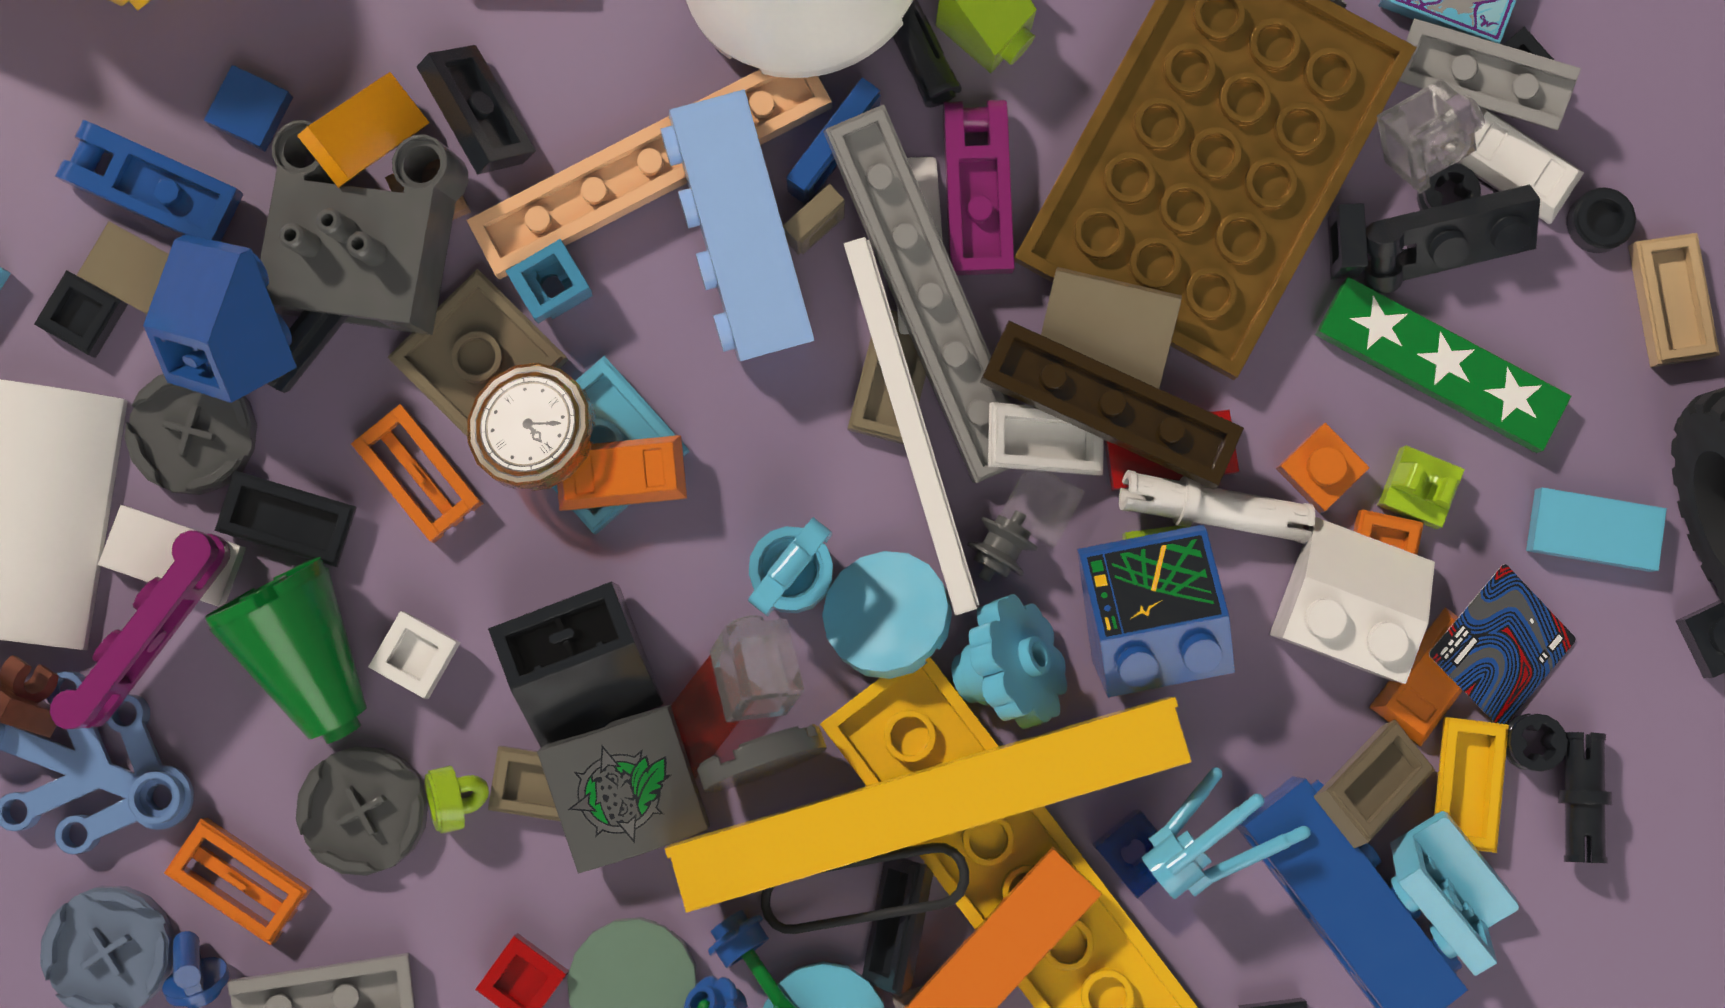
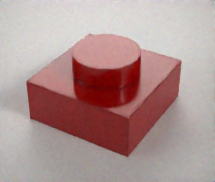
M517 933L507 944L475 990L499 1008H543L569 973V970Z

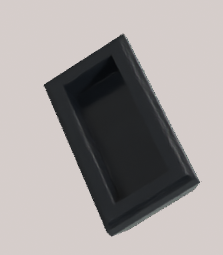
M234 470L214 531L310 560L321 557L324 564L338 568L357 507Z
M906 858L885 861L883 863L875 910L927 902L929 900L933 872L927 865ZM926 912L872 921L862 976L871 985L895 995H902L912 987Z

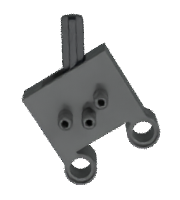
M306 120L292 121L284 125L276 134L272 144V156L277 165L260 260L268 273L269 285L266 288L275 312L282 315L297 316L298 318L289 328L292 337L289 348L297 368L267 383L274 389L283 393L290 391L343 323L433 335L456 201L465 193L469 182L468 169L464 161L434 137L425 134L413 135L405 139L396 148L392 158V171L396 180L404 187V192L400 193L345 185L338 188L317 160L305 167V158L309 150L297 135L312 124V122ZM440 159V168L437 175L432 180L422 183L424 168L430 162Z

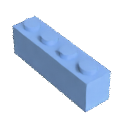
M745 89L670 109L669 119L671 126L661 128L660 131L670 166L682 163L689 186L688 189L678 191L688 229L700 226L706 251L695 254L705 290L717 288L724 312L713 315L723 352L735 349L738 361H744L815 341Z

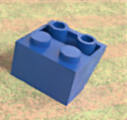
M186 234L174 240L143 324L167 383L232 403L297 368L289 348L292 342L290 330L284 319L275 312L266 288L269 285L268 273L262 261L252 252L251 248Z

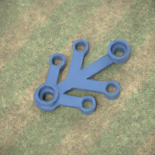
M64 671L56 673L59 675L58 684L53 693L46 698L51 705L54 697L60 693V686L65 680L71 679L78 688L86 677L78 672ZM128 694L107 721L108 726L112 730L121 733L134 772L112 764L97 727L67 729L74 746L73 749L32 732L0 723L1 751L65 775L29 792H13L4 795L0 799V826L8 831L30 829L38 823L42 814L98 789H103L125 798L91 816L79 814L64 818L55 830V841L58 847L67 854L75 855L89 852L98 845L102 837L135 822H139L146 828L154 830L167 829L178 825L188 816L192 809L194 790L190 779L183 771L174 766L162 765L146 727L150 719V707L141 696ZM127 701L135 706L137 712L135 721L129 726L123 724L119 719V709ZM161 784L167 786L172 794L171 803L165 809L158 807L153 800V793ZM17 799L23 801L27 807V816L21 823L14 821L10 814L11 805ZM76 822L81 823L87 830V839L81 846L75 845L69 836L70 829Z

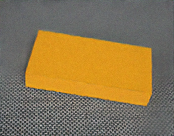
M389 72L307 126L297 136L336 186L340 188L397 148L405 139L417 134L430 122L393 74Z

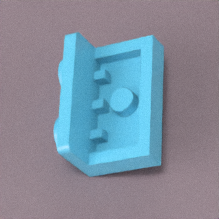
M1441 811L1390 842L1396 876L1391 878V883L1399 899L1410 912L1414 913L1420 909L1432 923L1429 925L1430 932L1442 952L1449 959L1459 956L1474 976L1497 964L1488 928L1519 909V905L1514 894L1447 812Z

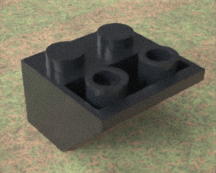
M612 581L488 628L509 688L540 747L604 728L612 721L664 705L620 585Z

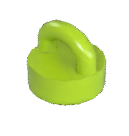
M452 766L428 770V773L425 774L426 795L436 831L443 834L464 829V815L478 810L488 798L489 787L486 780L476 775L456 777ZM473 792L469 797L462 799L461 793Z

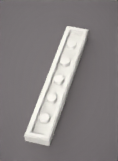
M863 237L843 243L955 615H960L976 610L977 606H979V601L870 240H866Z

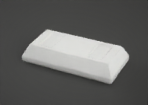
M1479 106L1445 156L1457 164H1463L1468 167L1479 179L1499 192L1530 184L1540 197L1539 218L1548 224L1552 223L1584 174L1582 170L1499 116Z
M997 402L989 403L988 467L1095 476L1103 475L1104 439L1032 406Z

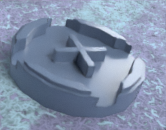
M100 886L74 896L51 916L41 938L40 966L45 980H50L52 988L58 993L55 996L67 1008H138L147 1004L163 988L164 982L169 977L173 968V939L175 934L166 912L149 895L128 886Z

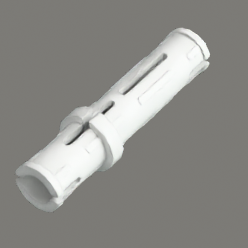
M1127 470L1122 483L1129 485V488H1120L1119 493L1120 510L1127 512L1130 510L1172 518L1175 525L1190 527L1193 522L1289 539L1297 543L1306 544L1312 532L1303 529V524L1313 527L1315 524V508L1313 504L1295 503L1220 488L1211 489L1185 476L1180 481Z

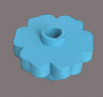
M1015 594L991 601L977 609L979 626L971 628L969 631L970 644L966 645L962 653L956 655L952 662V679L960 696L969 703L979 702L982 705L994 707L996 714L1001 720L1015 719L1022 729L1046 723L1051 718L1059 716L1061 707L1058 696L1065 694L1067 691L1066 666L1062 653L1053 646L1054 631L1049 621L1043 617L1035 604L1030 603L1023 606L1021 600Z

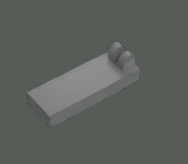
M1414 18L1406 41L1417 48L1398 82L1558 131L1581 68Z
M409 953L237 978L228 981V992L231 995L232 1008H415Z

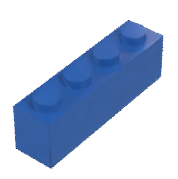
M1292 776L1266 796L1264 804L1238 825L1237 829L1249 845L1254 848L1300 826L1310 828L1311 834L1308 838L1263 859L1262 862L1374 1008L1448 1007L1468 991L1456 975V972L1462 968L1457 957L1449 959L1439 948L1434 938L1430 940L1415 921L1422 915L1420 909L1414 913L1410 912L1401 902L1394 888H1390L1375 868L1382 861L1371 844L1368 842L1353 848L1313 796L1324 785L1319 780L1310 784L1306 778Z

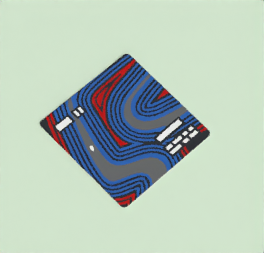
M1503 564L1430 650L1429 656L1494 723L1507 724L1575 643L1576 638L1511 568Z

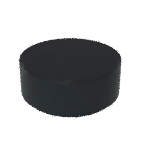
M1606 187L1590 190L1579 197L1571 205L1566 219L1567 230L1573 242L1581 249L1591 253L1609 252L1622 245L1630 238L1636 224V214L1630 200L1618 190Z

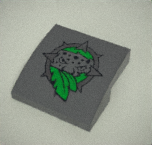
M671 705L612 721L604 728L546 744L537 751L578 874L664 847L705 831L710 827Z

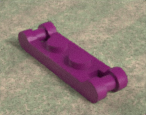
M186 531L175 538L172 545L174 562L162 578H153L141 589L133 602V608L137 611L122 631L120 629L114 630L99 644L92 658L96 665L77 690H65L54 697L50 705V715L57 726L63 729L96 728L104 725L110 719L227 565L230 559V548L224 538L199 531Z

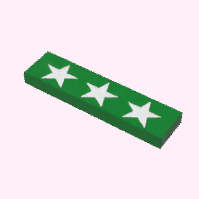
M1347 277L1342 282L1315 333L1317 337L1535 453L1544 451L1572 397L1566 392L1350 277Z

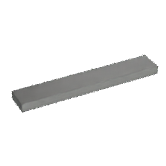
M883 104L825 129L823 133L972 482L978 483L1008 470L1009 468L988 467L989 403H1011L1006 394L980 383L991 356L885 105Z

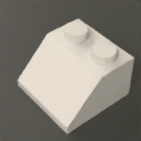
M1315 517L1314 527H1309L1312 535L1309 541L1303 544L1269 635L1381 678L1406 684L1429 623L1435 562Z

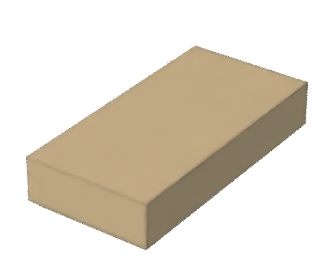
M1691 233L1636 241L1629 245L1628 249L1650 367L1705 360L1719 356V347L1698 234Z

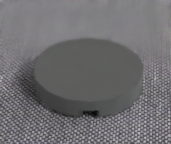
M164 374L158 375L138 392L131 405L134 408L130 414L129 423L126 422L124 438L131 461L148 481L171 492L202 495L224 488L230 483L234 470L243 472L255 450L257 432L254 413L249 400L245 396L230 403L167 383Z
M815 724L804 728L795 726L740 744L739 748L732 750L735 757L733 760L721 763L719 757L714 755L700 763L697 772L704 792L713 793L754 782L797 766L825 752L827 747L819 726Z
M355 746L331 754L309 772L298 793L296 822L300 835L303 834L305 843L310 848L309 851L319 863L341 874L367 876L396 866L415 849L426 828L428 800L420 776L404 758L384 748Z

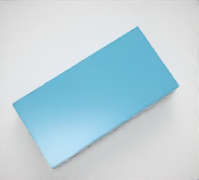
M1541 487L1534 491L1526 551L1647 572L1659 571L1667 508Z

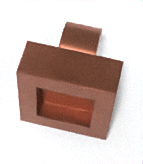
M12 655L4 662L0 670V723L50 738L57 725L51 718L50 705L43 700L48 698L55 690L59 675L46 666L38 664L32 677L25 682L32 666L21 658Z

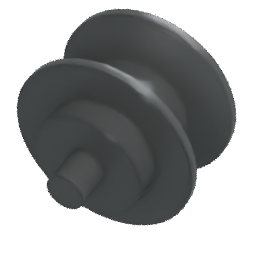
M1015 510L1010 520L1001 515H998L995 521L982 517L981 521L989 531L983 543L968 542L967 546L977 552L973 560L984 566L978 576L979 578L990 583L995 573L1007 578L1010 571L1023 576L1024 572L1016 562L1022 550L1037 551L1038 549L1036 545L1028 540L1032 533L1022 527L1027 517L1025 514Z

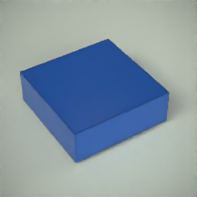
M231 65L204 121L210 126L266 152L293 96L287 90Z

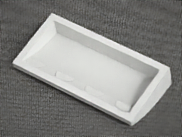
M0 379V640L88 650L101 566L98 563L105 546L127 400Z

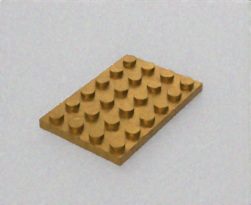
M1155 0L1018 249L1014 262L1051 282L1054 280L1057 267L1181 295L1182 300L1170 346L1232 380L1237 379L1417 47L1330 0Z

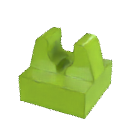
M1405 445L1399 448L1377 506L1408 519L1424 522L1423 525L1433 529L1442 528L1465 469Z

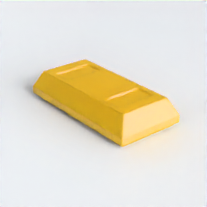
M1444 717L1434 815L1441 811L1447 812L1478 851L1497 853L1509 725Z

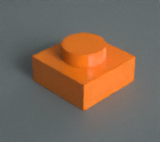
M1323 423L1276 470L1310 504H1313L1319 513H1323L1370 467L1326 423Z

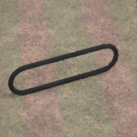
M929 843L902 848L825 872L930 853H945L951 856L957 863L960 872L956 890L948 897L933 901L799 924H784L777 920L770 907V896L776 887L774 886L762 891L761 910L768 924L783 934H799L940 910L956 904L964 896L969 885V868L964 856L956 848L946 843Z

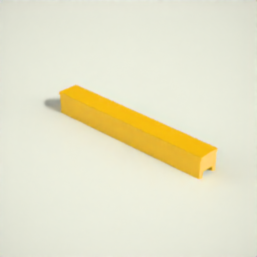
M1176 697L1157 699L670 844L665 848L667 858H671L686 913L1190 763L1192 761L1175 707H1178Z

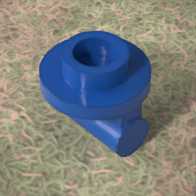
M184 931L177 934L173 939V973L164 982L162 991L170 1005L185 1006L187 1008L203 1007L220 995L222 988L229 980L230 972L225 961L220 958H201L199 937L193 932Z

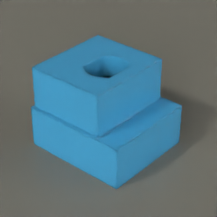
M561 239L506 270L507 275L538 324L549 317L555 319L593 296L591 288ZM557 276L565 289L562 293L550 298L544 291L542 284L547 278Z

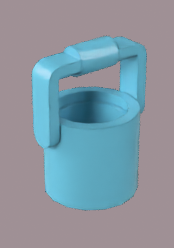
M812 517L804 528L785 526L766 534L757 542L750 556L749 577L754 591L747 601L767 617L774 609L784 613H800L814 608L825 598L832 585L833 562L828 547L823 543H827L831 538L832 531Z

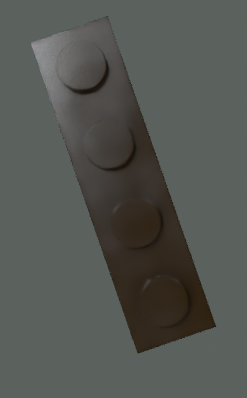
M1009 320L980 383L1211 489L1219 486L1244 430L1242 426Z

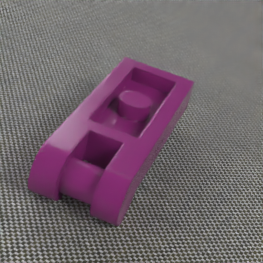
M987 100L986 107L963 108L962 101L943 102L948 240L951 264L956 276L1013 274L1014 247L1007 101ZM987 132L988 145L965 146V133Z

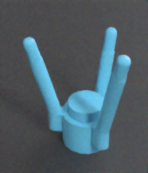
M1214 767L1201 783L1196 786L1169 822L1149 838L1154 848L1145 854L1142 860L1173 899L1179 897L1186 890H1189L1196 897L1212 883L1308 838L1311 834L1310 828L1300 826L1203 871L1212 862L1205 851L1264 804L1263 796L1261 794H1254L1197 839L1188 830L1179 837H1176L1221 779L1222 770Z

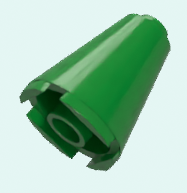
M317 557L274 577L273 581L257 589L252 588L208 613L205 616V620L210 627L211 633L308 739L322 736L326 744H330L349 735L361 726L357 716L364 712L367 706L329 568L325 567L321 557Z

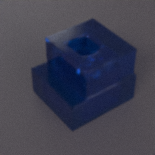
M1139 809L1133 810L1092 844L1130 893L1137 899L1158 882L1142 860V857L1154 848L1149 838L1158 831ZM1133 839H1137L1142 842L1145 853L1132 864L1127 863L1121 855V849L1125 846L1128 847Z

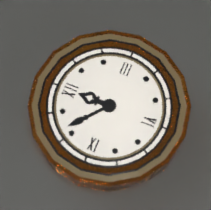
M542 363L515 365L494 376L476 396L467 419L468 445L477 465L501 485L513 489L529 488L532 491L549 489L570 478L587 459L593 444L590 438L593 433L592 424L595 426V410L586 391L562 369Z

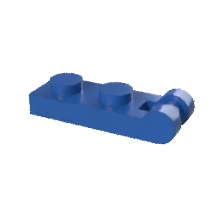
M82 120L74 136L79 140V143L70 161L62 160L55 174L56 178L179 234L221 242L244 195L240 190L96 124ZM103 154L113 155L104 176L95 173Z

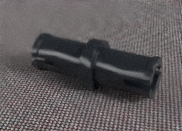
M1565 732L1568 740L1567 752L1565 754V790H1558V803L1565 804L1564 862L1585 863L1586 837V863L1608 864V857H1606L1605 805H1612V792L1605 791L1606 734L1590 732V734L1585 735V759L1584 732Z

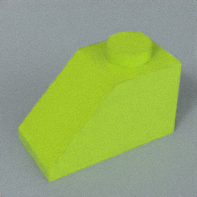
M939 0L935 26L991 74L1003 60H1006L1010 65L1014 64L1031 45L1035 35L1030 30L1032 29L1037 9L1031 0Z

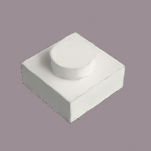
M400 611L368 667L420 697L429 699L461 642L411 614Z

